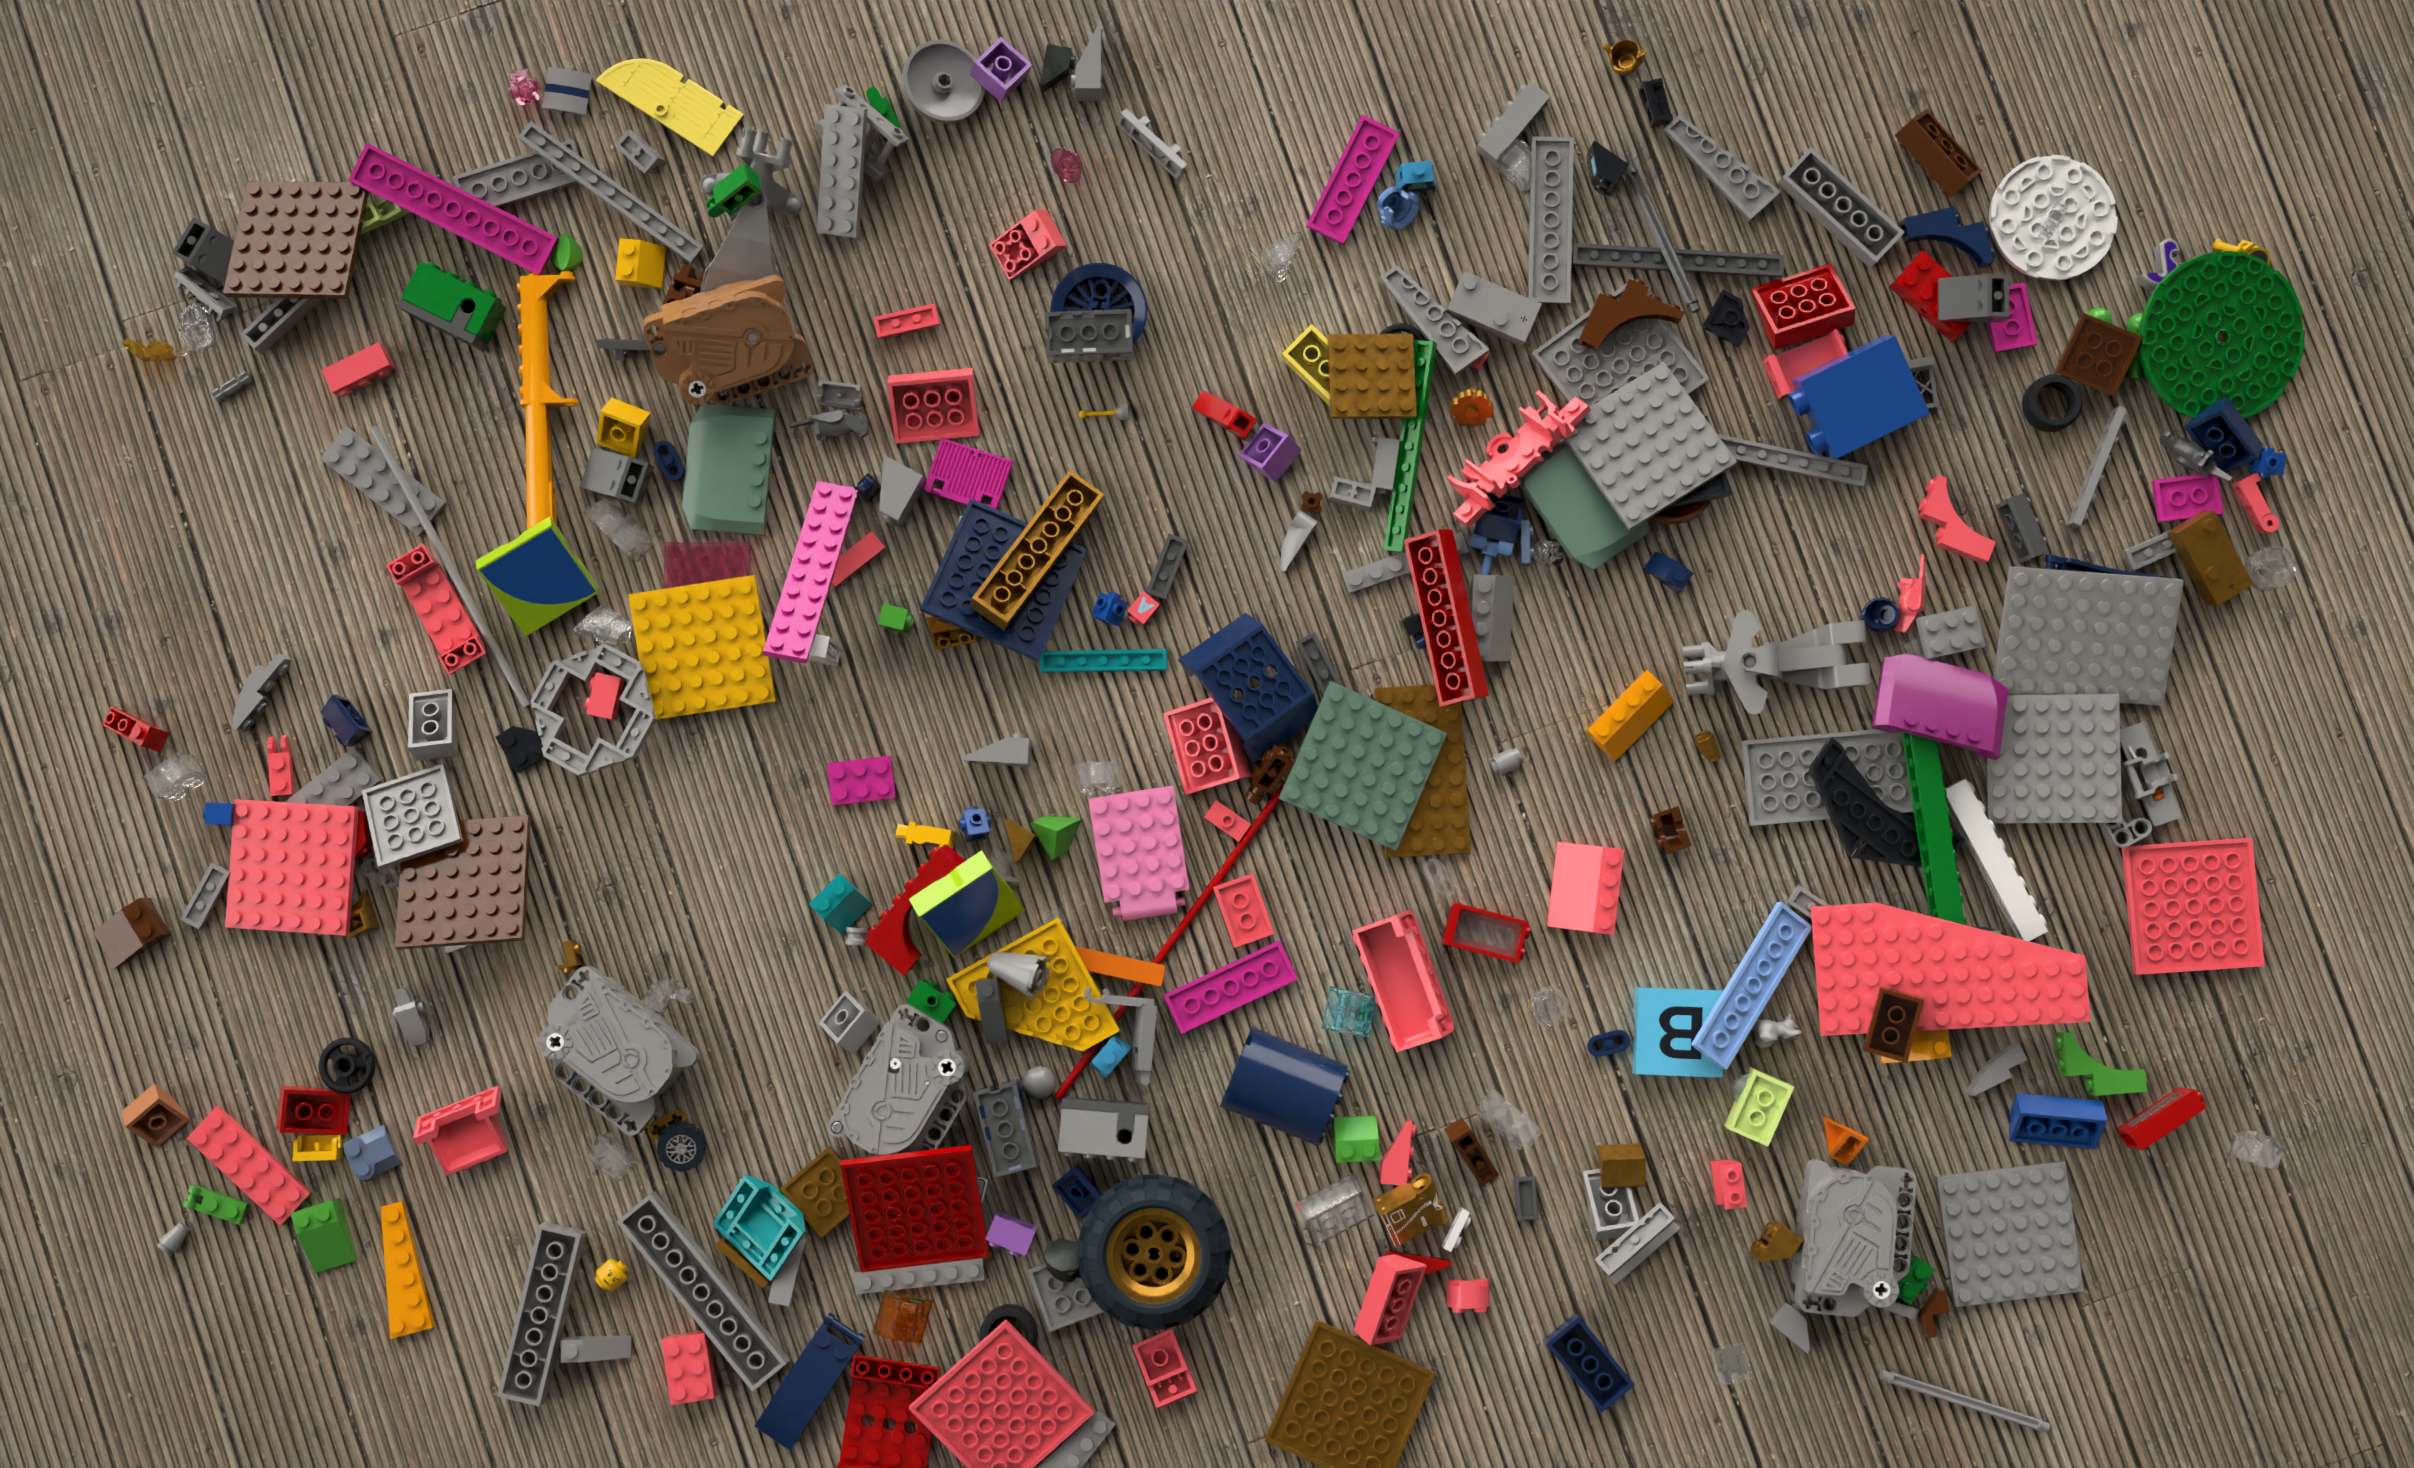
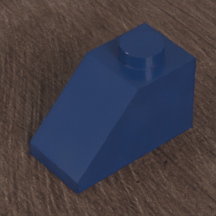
M1658 552L1652 555L1643 568L1644 571L1677 594L1682 591L1694 574L1676 560Z

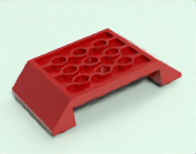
M854 1354L851 1372L852 1384L840 1461L837 1464V1468H927L932 1432L909 1410V1406L940 1379L941 1367ZM866 1414L872 1415L874 1418L873 1425H865L862 1421L863 1416ZM888 1417L893 1418L896 1423L895 1427L887 1429L884 1426V1419ZM914 1421L917 1425V1430L908 1432L905 1428L906 1422Z

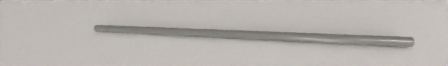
M378 426L371 427L369 429L522 708L529 706V700Z

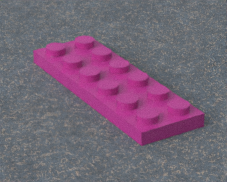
M1362 114L1306 224L1307 228L1344 246L1400 135L1399 132Z
M1279 940L1174 989L1163 996L1181 1034L1296 981L1298 978Z

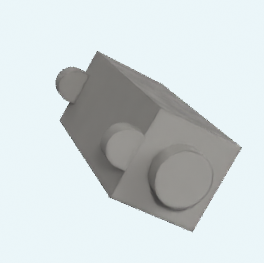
M1372 437L1371 442L1377 443L1372 482L1365 484L1376 487L1375 494L1387 495V493H1391L1393 490L1400 440Z

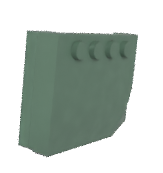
M710 404L701 405L689 427L682 508L691 530L766 536L768 517L766 512L777 410Z
M1563 438L1553 447L1552 453L1548 450L1543 451L1541 456L1544 460L1537 462L1522 477V490L1569 558L1576 563L1579 562L1588 567L1587 570L1590 572L1650 533L1647 520L1630 531L1627 529Z

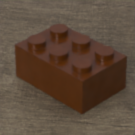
M1880 986L1864 1041L1863 1051L1907 1063L1924 998Z

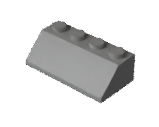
M1472 574L1470 611L1481 661H1509L1515 576Z

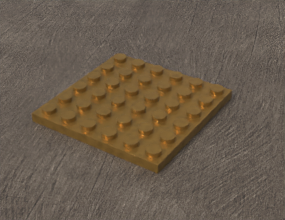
M1316 1319L1264 1441L1323 1468H1396L1436 1373L1376 1345L1370 1346L1364 1340Z

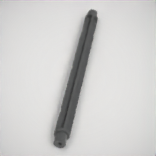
M1632 162L1628 163L1626 176L1658 241V245L1679 287L1686 306L1689 307L1692 314L1700 310L1698 299L1687 279L1638 169H1635Z

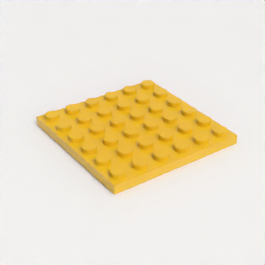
M756 575L628 594L639 661L644 665L657 719L777 701L770 658L763 654L767 639Z

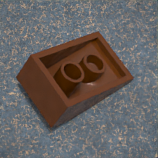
M138 898L119 910L93 931L114 968H118L171 935L150 898Z

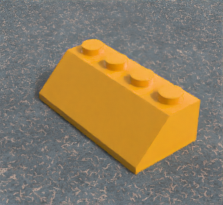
M1646 670L1592 723L1585 733L1615 762L1664 713L1674 700L1663 684Z

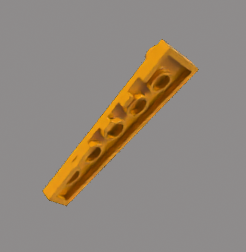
M400 1201L382 1206L381 1219L390 1338L393 1339L435 1327L405 1202Z

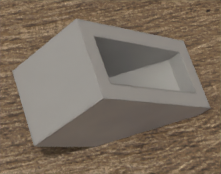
M1785 1302L1769 1323L1800 1349L1808 1353L1810 1346L1807 1319L1801 1315L1804 1311L1794 1303L1790 1306Z

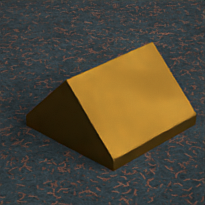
M1005 819L1014 862H1022L1037 836L1013 820Z
M1641 1143L1597 1145L1601 1188L1645 1186L1646 1158Z

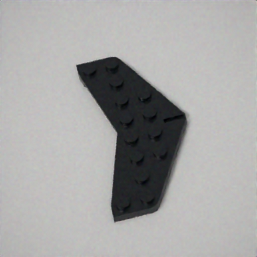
M1828 738L1811 763L1809 772L1847 855L1851 856L1862 841L1852 856L1853 859L1922 868L1915 818L1884 804L1848 758L1847 752L1842 745L1835 739ZM1953 832L1952 844L1953 849L1957 853L1965 839L1958 833Z

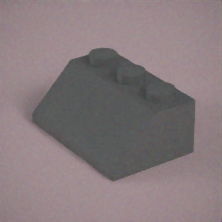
M2025 493L2010 497L1995 505L2019 564L2049 552V543L2046 537L2042 536L2040 521L2034 516L2032 502L2029 497H2026Z

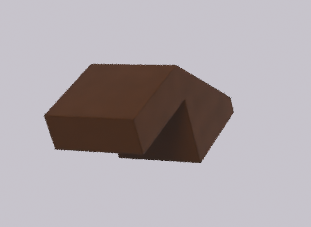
M1941 1288L1934 1289L1918 1313L1922 1335L1927 1338L1937 1337L1932 1315L1949 1312L1946 1292Z

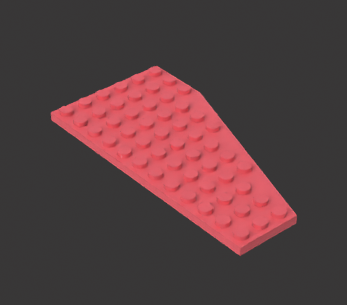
M1877 902L1811 906L1821 1036L1867 1034L1880 986L1924 998L1916 1031L2091 1022L2085 955Z

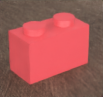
M596 672L595 677H592L590 681V689L592 691L590 697L585 702L586 714L616 721L621 701L619 699L623 692L625 679Z

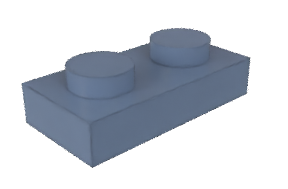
M1521 521L1519 528L1520 566H1528L1531 563L1530 560H1534V548L1530 547V539H1533V526H1529V521Z

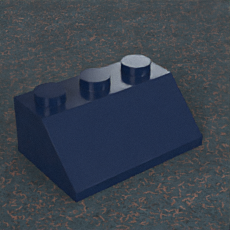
M2228 397L2207 406L2184 427L2200 447L2206 452L2208 450L2214 452V461L2217 463L2216 467L2225 473L2258 459L2263 448V443Z

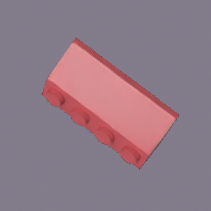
M1395 1254L1379 1257L1363 1300L1361 1311L1357 1317L1354 1332L1370 1346L1400 1340L1427 1266L1424 1263Z

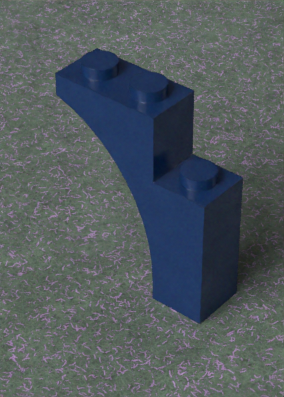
M1954 207L1906 217L1899 223L1900 228L1905 232L1902 235L1904 243L1919 240H1936L1951 244L1968 254L1980 269L1988 267L1994 262L1995 253L1993 248L1990 247L1988 240L1990 234L1988 228L1984 225V221L1959 227L1960 218L1959 214L1955 212Z

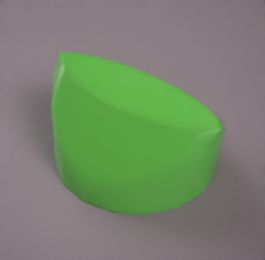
M563 233L552 252V260L558 269L571 271L582 263L583 251L572 237Z

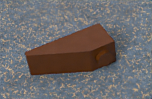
M1462 1117L1444 1129L1481 1187L1499 1175Z

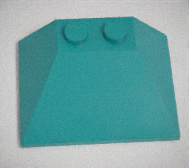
M749 1175L743 1176L712 1223L770 1281L774 1280L806 1232L803 1213L774 1185Z

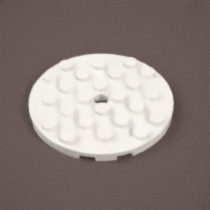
M2039 156L2021 163L2000 182L1991 200L1989 226L1998 251L2015 269L2036 279L2060 281L2085 273L2105 256L2111 247L2114 234H2116L2118 216H2116L2114 206L2116 204L2109 186L2093 168L2083 162L2080 163L2072 160L2067 156ZM2049 213L2057 215V223L2048 221Z

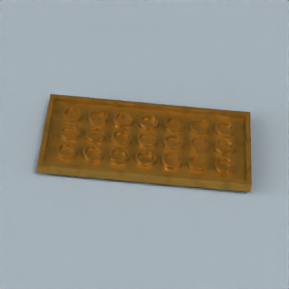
M1435 684L1374 688L1375 701L1447 733L1398 848L1394 851L1385 847V858L1471 853L1461 704L1440 707Z

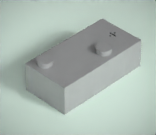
M1463 271L1446 312L1454 319L1456 318L1461 322L1523 347L1542 304Z

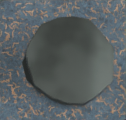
M1060 1238L1047 1244L1043 1256L1047 1266L1046 1270L1057 1280L1066 1283L1073 1282L1078 1277L1080 1270L1077 1256L1078 1242Z

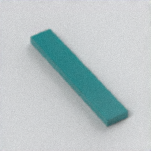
M1167 649L1043 651L1040 657V673L1167 671Z

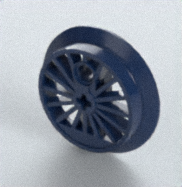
M1090 263L1072 270L1060 281L1052 296L1050 312L1091 311L1098 309L1118 310L1134 307L1135 315L1132 314V320H1134L1132 324L1134 345L1146 324L1147 302L1140 284L1130 273L1112 264ZM1106 281L1113 282L1112 287ZM1089 283L1091 298L1081 287L1082 284ZM1118 285L1122 287L1124 291L1110 301ZM1100 288H1105L1107 294L1098 296L1096 291ZM1077 289L1089 304L1072 296V292ZM1128 294L1132 299V302L1114 306ZM1069 299L1085 309L1065 307Z

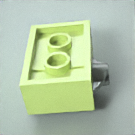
M1750 1067L1747 1074L1732 1082L1735 1102L1724 1126L1733 1132L1769 1146L1794 1087L1787 1082Z

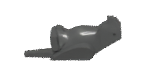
M839 409L809 416L807 419L789 424L790 428L813 424L815 436L818 441L822 442L826 441L829 436H843L854 432L863 438L869 433L867 419L848 414Z
M2164 431L2160 436V443L2174 453L2175 461L2179 465L2206 477L2210 474L2228 482L2233 479V477L2216 467L2217 463L2214 461L2213 451L2208 450L2206 452L2197 443L2176 438L2168 431Z

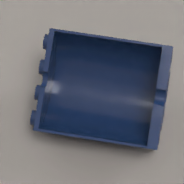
M1251 1027L1220 1107L1313 1145L1321 1144L1326 1134L1324 1128L1326 1124L1331 1125L1335 1115L1332 1109L1334 1104L1339 1105L1343 1095L1340 1089L1342 1083H1346L1350 1071L1347 1070V1065Z

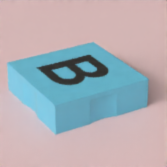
M1634 987L1633 1018L1635 1022V1036L1632 1051V1073L1641 1075L1723 1078V1069L1691 1045L1723 991Z

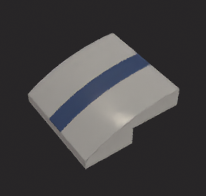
M548 67L541 109L561 114L566 112L585 117L592 74Z

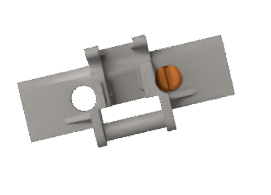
M2144 721L2120 729V746L2126 758V762L2121 763V765L2125 767L2136 794L2134 798H2142L2152 826L2156 827L2182 818L2169 783L2179 780L2178 774H2171L2167 766L2166 760L2170 758L2169 752L2157 755ZM2137 749L2144 750L2146 754L2144 759L2141 756H2136L2135 751ZM2133 764H2137L2147 788L2145 792Z

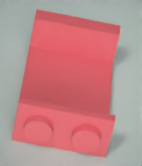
M1837 329L1826 336L1776 356L1775 354L1770 355L1762 361L1779 400L1796 390L1792 382L1793 379L1847 353L1844 346L1845 339L1841 333L1839 334Z

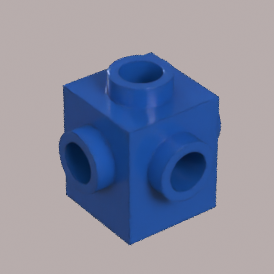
M2263 447L2259 458L2249 462V472H2258L2260 478H2270L2271 475H2284L2287 454L2275 453L2274 448Z
M1110 592L1109 595L1100 593L1091 616L1104 623L1119 627L1128 603L1121 600L1122 596L1117 593Z
M971 807L963 811L962 817L959 819V828L961 832H964L966 842L988 838L991 820L990 816L986 815L985 809Z

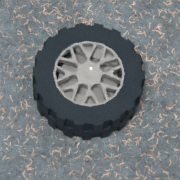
M677 1121L674 1124H669L667 1128L662 1130V1134H660L658 1139L657 1155H659L660 1162H663L664 1166L672 1171L683 1172L685 1170L689 1171L693 1167L695 1168L702 1161L705 1154V1136L702 1134V1130L693 1123Z

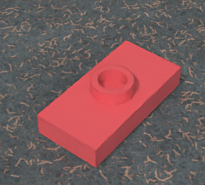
M1217 800L1204 816L1205 819L1238 842L1251 825Z

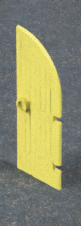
M631 59L620 62L607 69L596 80L605 88L712 157L715 156L744 116L743 113L730 105L725 110L722 109L723 100L690 79L683 84L681 81L684 75L662 62L651 59Z

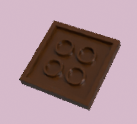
M2081 313L2054 372L2111 396H2116L2143 337L2088 314Z

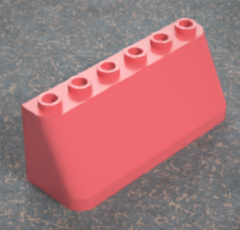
M1407 910L1352 930L1353 941L1359 948L1361 963L1367 970L1368 982L1375 992V1002L1381 1009L1383 1024L1388 1028L1390 1043L1395 1048L1396 1053L1440 1039L1453 1032L1454 1022L1413 912Z

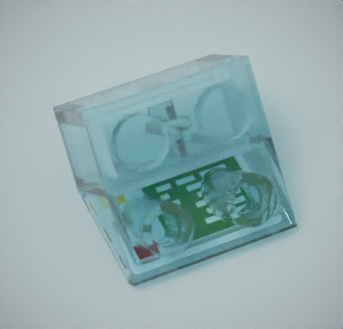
M1330 986L1322 1029L1368 1038L1376 1003L1375 995Z

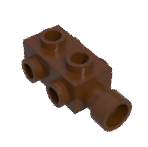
M1274 744L1270 751L1267 750L1264 753L1261 764L1255 766L1251 772L1252 785L1254 786L1250 787L1245 793L1248 801L1258 805L1264 797V792L1271 794L1273 790L1277 791L1281 787L1283 782L1281 778L1284 774H1290L1294 764L1293 755L1287 748H1280Z

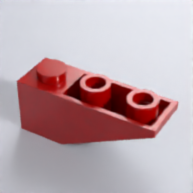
M1204 390L1192 406V409L1244 441L1247 440L1257 423L1256 418L1242 409Z
M113 706L110 707L102 724L104 727L130 741L160 753L170 734L149 722Z

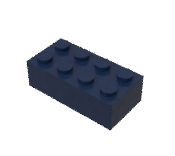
M1577 1313L1573 1314L1543 1339V1342L1601 1413L1635 1386Z

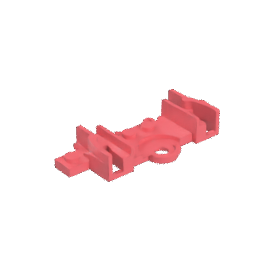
M1538 390L1535 394L1542 406L1537 411L1530 406L1526 409L1522 407L1518 409L1526 423L1517 430L1518 434L1514 438L1510 433H1501L1489 441L1486 447V454L1492 458L1489 462L1485 461L1478 468L1466 459L1464 462L1467 466L1461 470L1466 478L1463 482L1451 475L1447 477L1454 490L1467 500L1453 513L1455 518L1469 528L1486 510H1491L1494 507V504L1486 495L1488 492L1500 499L1507 492L1508 486L1517 488L1520 484L1518 478L1523 477L1537 462L1544 460L1541 456L1543 451L1548 450L1552 453L1553 447L1563 437L1569 438L1575 433L1576 429L1574 427L1591 412L1587 404L1574 397L1560 411L1556 405L1551 403ZM1545 410H1548V415L1542 420L1540 415ZM1509 445L1505 453H1498L1501 446Z

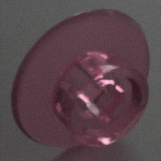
M1058 148L1052 152L1051 165L1055 173L1068 183L1077 182L1081 176L1082 165L1079 155L1074 151L1064 148Z

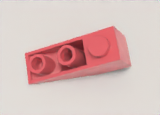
M1407 1119L1381 1160L1379 1180L1381 1184L1403 1185L1407 1181H1411L1412 1168H1408L1409 1159H1413L1414 1146H1410L1411 1137L1415 1138L1416 1125H1412L1411 1119Z

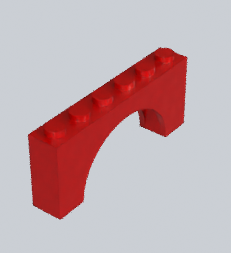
M947 844L940 848L936 846L929 854L931 858L927 864L925 862L922 863L916 871L918 873L915 879L911 878L903 887L906 891L902 895L899 893L891 902L894 905L891 910L886 909L879 917L881 920L879 925H873L867 932L869 937L864 943L903 976L913 968L923 955L914 945L910 935L909 920L913 906L909 899L935 881L942 879L966 861Z

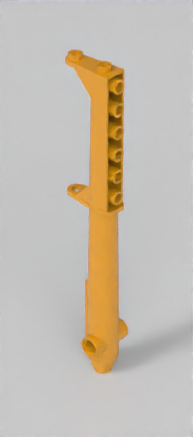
M562 271L560 275L529 273L528 276H520V283H517V293L521 297V303L517 306L518 315L521 316V324H518L519 337H522V345H519V356L522 357L519 374L523 378V386H520V397L523 400H520V406L526 409L527 530L549 516L557 526L556 486L553 484L550 408L579 405L578 399L561 398L551 389L547 300L562 284L575 282V276L570 271Z

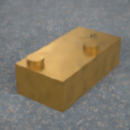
M2202 510L2167 532L2206 605L2219 606L2254 584L2215 511Z

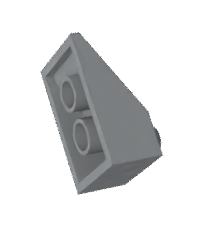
M1101 26L1096 27L1076 66L1075 75L1071 76L1073 94L1077 95V101H1102L1103 36Z
M452 689L409 694L408 749L415 761L458 756V733Z
M1013 734V737L1004 738L964 755L963 761L975 764L1030 767L1032 741L1027 738L1026 734Z
M1599 1169L1582 1171L1589 1218L1595 1241L1621 1237L1639 1221L1631 1187L1601 1188Z

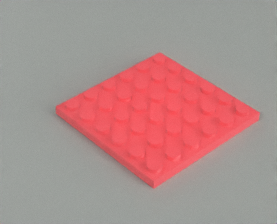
M235 799L229 872L231 873L228 881L225 927L350 935L359 807Z
M2252 838L2135 845L2122 848L2133 975L2265 966Z
M1006 1319L909 1406V1410L967 1468H1034L1095 1413V1409Z

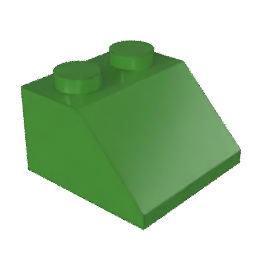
M1376 1115L1333 1118L1336 1163L1380 1161Z

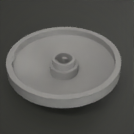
M932 40L921 44L909 55L902 70V87L908 102L920 115L937 123L951 124L965 120L979 107L985 93V88L970 76L973 64L977 59L965 47L952 41Z

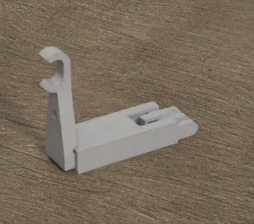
M1087 987L1084 996L1089 1002L1136 1006L1130 1068L1136 1069L1135 1082L1137 1084L1148 1085L1152 1068L1157 1006H1154L1155 999L1109 995L1108 989L1102 991L1103 996L1101 998H1092V990L1090 987Z

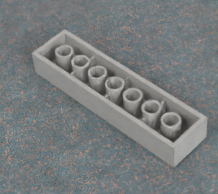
M549 1222L539 1224L497 1397L539 1407L546 1402L587 1231Z

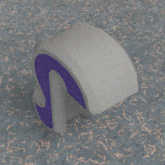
M2167 238L2154 248L2157 273L2142 274L2136 278L2139 285L2144 289L2154 291L2160 281L2179 265L2174 258L2180 253L2179 245L2175 240Z

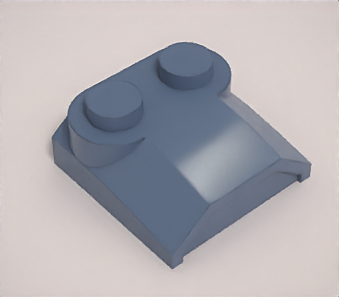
M385 1124L343 1143L347 1160L354 1175L361 1183L403 1163L396 1152Z

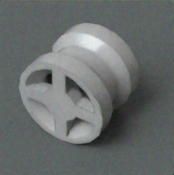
M846 927L848 937L845 939V944L866 946L864 942L868 929Z

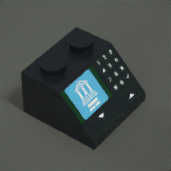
M1594 140L1586 155L1591 185L1594 186L1598 193L1609 196L1623 177L1629 164Z

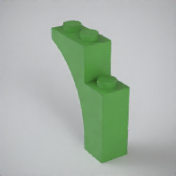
M2056 1032L2055 1048L2059 1052V1059H2057L2058 1071L2063 1076L2087 1075L2085 1088L2089 1091V1095L2101 1096L2148 1092L2145 1070H2119L2105 1066L2084 1052L2075 1040L2072 1032Z

